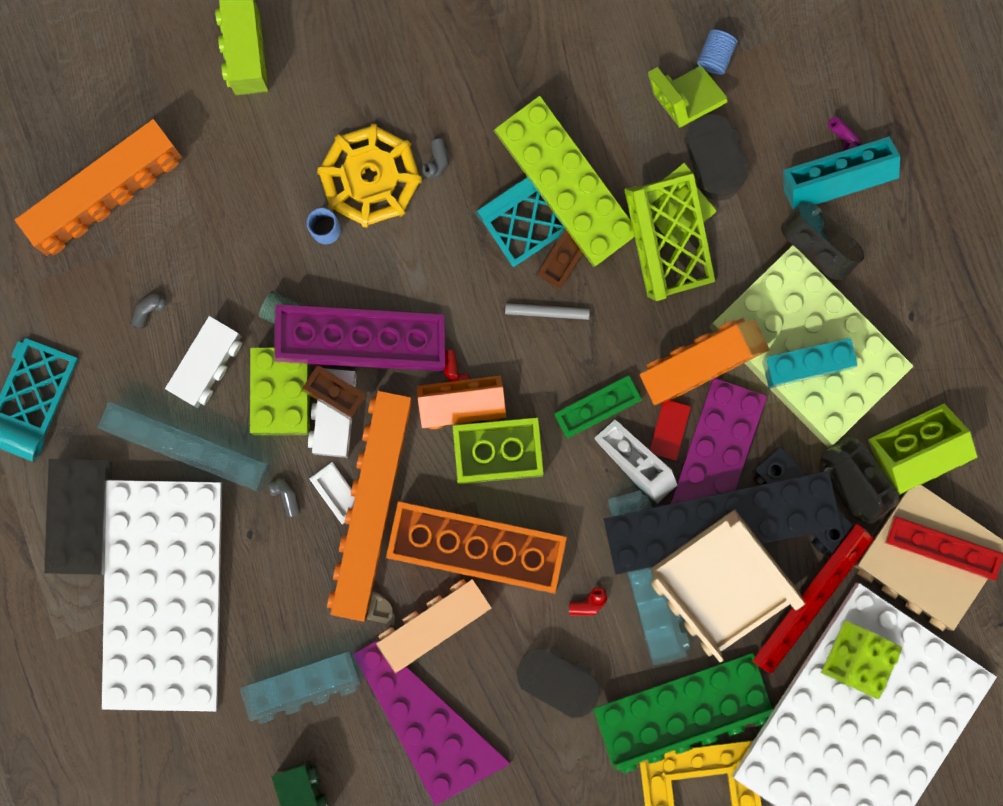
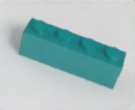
M886 137L783 170L784 193L793 211H797L899 178L900 155L891 138Z

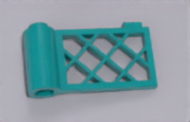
M25 338L23 343L18 341L11 356L15 359V362L0 394V450L35 462L42 451L46 433L76 367L78 358ZM29 347L39 350L43 360L28 366L25 356ZM45 353L52 355V357L47 358ZM58 359L68 361L69 364L66 371L54 376L49 363ZM23 363L25 368L20 370V367ZM46 365L51 378L36 384L31 370ZM27 373L32 386L17 392L14 385L16 377ZM62 379L61 382H60V384H59V386H58L57 380ZM53 383L56 389L54 398L43 402L38 388ZM35 391L40 404L24 410L19 396ZM16 398L21 412L11 416L1 413L5 402ZM50 405L49 410L47 412L45 406ZM42 408L45 419L41 428L31 425L27 414ZM23 416L25 422L18 420L17 418Z

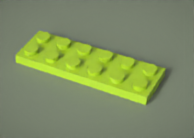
M540 96L493 130L593 267L634 238L631 220Z

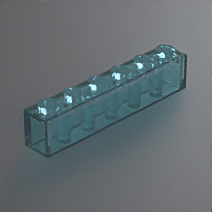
M111 402L107 403L97 427L257 492L261 491L271 467Z
M641 490L607 500L611 517L651 509L648 495L643 496ZM651 568L627 572L651 663L655 666L687 657L686 650L690 649L686 632H680L678 622L683 621L681 614L676 616L668 606L667 602L669 599L665 594L660 596L651 585L653 580Z

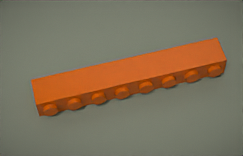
M381 391L377 392V397H371L368 413L373 414L371 425L366 424L362 441H367L365 453L360 452L357 461V469H361L359 480L354 479L351 496L355 497L353 508L348 507L345 524L349 525L347 536L342 535L339 552L343 553L341 564L336 563L333 580H337L335 592L330 591L327 608L331 609L330 615L366 621L412 404L411 397Z

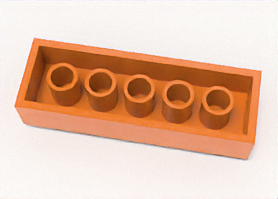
M152 119L16 218L15 222L36 249L46 256L50 254L56 255L65 248L67 241L73 237L77 239L83 236L88 231L87 227L95 221L101 222L111 214L110 210L118 204L122 206L128 203L134 197L133 193L140 188L146 189L154 184L156 181L155 177L163 171L167 173L176 168L179 164L178 161L182 157L155 120Z
M398 502L386 558L555 594L567 537Z

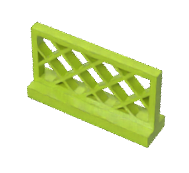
M694 173L683 174L640 187L625 188L647 297L659 301L666 299L668 295L715 282ZM687 181L689 192L684 200H681L672 193L678 183ZM670 186L668 190H665V189L663 188V187ZM656 189L665 193L657 208L649 203L647 193ZM670 197L681 204L673 218L662 212ZM686 207L693 211L694 220L689 228L678 222ZM659 215L671 221L663 235L656 232L654 223ZM675 225L687 231L679 245L667 239ZM691 235L697 237L700 243L694 255L684 249ZM665 242L676 248L669 262H666L660 256V250ZM681 251L692 258L684 272L673 266ZM697 261L704 265L706 277L694 279L689 276ZM673 269L682 276L675 286L667 288L665 278L669 271Z

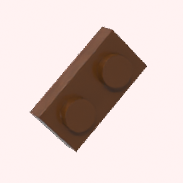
M565 228L535 274L558 290H561L583 254Z
M319 365L316 366L302 388L303 392L349 420H352L366 398L365 393Z

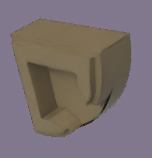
M372 592L366 620L395 625V613L392 605L381 594Z

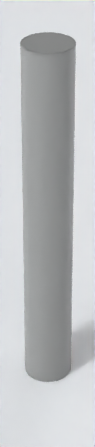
M506 303L505 314L589 320L590 313L588 308Z

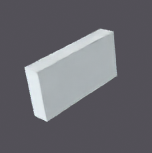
M332 462L309 479L343 525L348 507L353 508L355 497L351 496V487Z

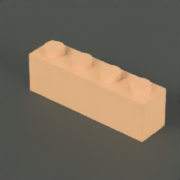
M462 579L450 588L452 591L450 595L444 599L441 595L435 597L426 604L429 609L420 615L417 611L413 612L402 620L405 624L396 631L391 627L378 636L381 641L376 645L395 674L491 609V606L473 579L468 583Z

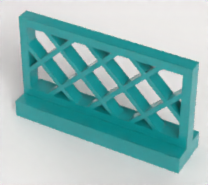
M528 177L475 211L512 267H515L557 239L564 229L563 225L554 224L555 214L553 211L550 223L535 220L537 205L548 206L545 201L539 200L540 193ZM536 192L535 199L527 198ZM521 201L534 203L531 219L515 216L518 203ZM513 207L512 215L505 214L506 211ZM499 216L511 218L508 234L496 232L491 221ZM515 219L530 222L527 238L512 235ZM534 223L549 226L548 235L545 240L531 239ZM553 227L560 228L552 234ZM500 236L507 238L506 245L504 244ZM511 239L526 241L524 254L516 259L508 250ZM530 243L537 244L529 250Z

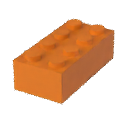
M744 318L720 326L719 330L714 333H708L695 339V343L682 346L672 351L670 356L647 364L648 370L639 375L653 404L657 405L672 400L770 349L756 320L745 322Z

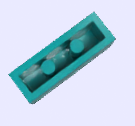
M851 338L769 356L762 361L769 389L852 370L858 366Z

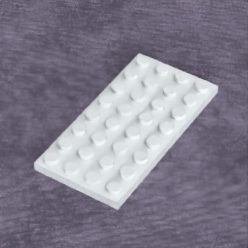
M106 481L102 709L218 710L222 482Z

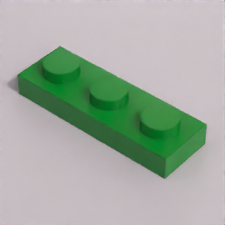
M628 375L554 413V417L567 440L641 402L642 399Z

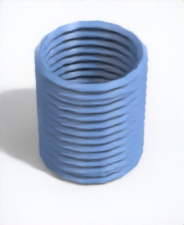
M710 30L697 64L708 72L719 75L725 74L737 45V39L722 30Z
M324 207L311 211L306 223L313 238L321 244L335 242L341 234V224L335 214L330 209ZM329 217L334 220L333 229L325 235L314 233V226L319 219Z

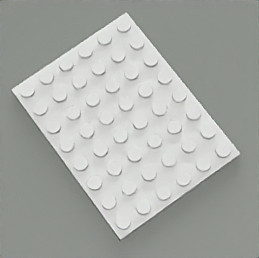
M855 583L731 777L775 806H915L997 677L860 583ZM844 620L902 647L899 661L895 665L887 682V687L879 700L821 673Z

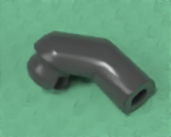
M443 138L430 142L433 157L422 167L423 174L430 179L439 177L449 164Z

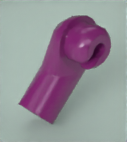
M838 117L830 119L828 128L845 142L843 145L844 151L861 146L860 137Z

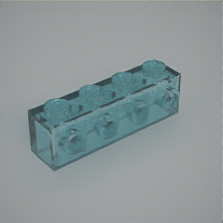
M348 651L242 687L240 692L250 722L258 720L259 724L274 720V714L285 710L286 715L303 710L301 704L312 701L313 706L330 701L328 696L330 694L340 692L342 697L357 691L356 686L362 682L352 652Z

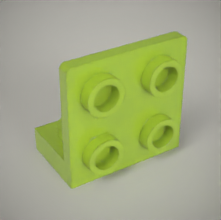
M658 67L648 72L654 96L679 128L728 102L727 96L703 67H698L673 81L669 75L664 76Z
M683 163L665 179L691 173V171ZM687 181L678 183L672 193L681 200H684L689 192ZM670 186L663 187V188H664L665 190H668ZM697 188L704 223L716 213V209ZM658 189L647 192L649 203L657 208L665 193ZM670 197L662 212L673 218L681 204ZM686 207L678 222L689 228L694 220L693 211ZM659 215L654 224L664 234L671 221ZM675 225L667 239L678 244L687 231Z
M844 620L821 673L879 700L887 687V682L895 665L899 661L902 647Z

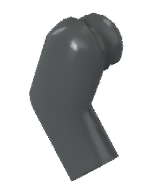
M151 293L139 300L130 325L144 329L148 313L154 309L162 311L166 306V299L163 296H159L158 293Z
M277 478L276 481H270L268 483L269 492L272 496L281 495L286 516L293 517L300 514L295 493L287 482L281 478Z

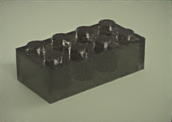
M49 459L44 574L105 575L106 481L112 480L111 461Z

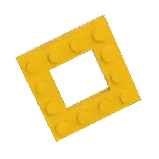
M747 740L692 747L691 750L681 754H676L675 751L664 754V760L649 764L648 760L640 762L645 806H674L671 780L726 773L731 806H761L760 795L731 777L753 741Z

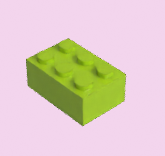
M219 0L220 8L215 9L217 25H220L221 33H223L222 36H218L220 52L223 53L224 60H226V63L221 64L223 80H226L227 87H231L235 95L267 92L268 83L260 12L255 0Z
M250 348V433L252 435H309L310 395L303 392L302 388L311 375V364L274 362V348Z
M945 403L868 439L877 467L899 494L977 458L971 432Z
M538 418L453 426L458 484L543 477Z

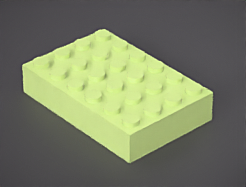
M794 245L709 327L713 332H716L720 326L733 320L737 321L741 318H744L745 322L756 320L770 350L745 364L767 387L768 384L762 363L766 357L851 338L858 364L854 369L770 388L827 448L834 445L913 367Z

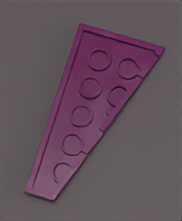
M379 640L353 654L435 806L511 764L407 666L395 674L376 645L380 642Z

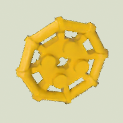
M371 124L370 127L341 136L337 134L321 167L317 168V174L320 175L329 203L327 207L331 211L334 210L362 224V227L367 228L368 225L396 216L402 217L418 184L422 183V177L419 176L410 148L412 144L409 140L404 141L377 127V124ZM369 139V145L354 150L350 147V144ZM377 139L394 147V149L390 153L380 150L376 147ZM343 150L347 154L344 165L341 168L333 167ZM402 156L407 173H398L394 159ZM370 168L372 172L377 171V176L374 177L372 182L362 179V175L365 174V169ZM341 176L345 189L343 192L337 194L332 177ZM398 181L404 182L406 185L396 201L391 194L394 192ZM348 197H351L355 201L363 203L362 212L344 202ZM387 200L390 207L370 213L371 204Z

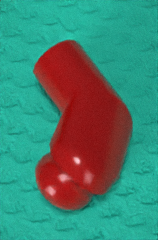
M446 350L444 374L449 382L468 380L469 374L458 373L456 352L454 350Z
M596 587L584 602L569 601V616L596 615L607 602L606 591L601 587Z

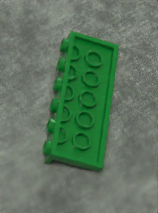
M749 653L592 708L612 769L621 770L622 774L631 772L639 768L637 763L648 760L649 764L664 760V754L675 751L676 754H681L691 750V744L699 741L702 742V745L719 740L717 735L727 731L729 735H734L745 731L744 725L753 722L755 726L765 724L774 708L771 706L758 665L753 662L754 654Z

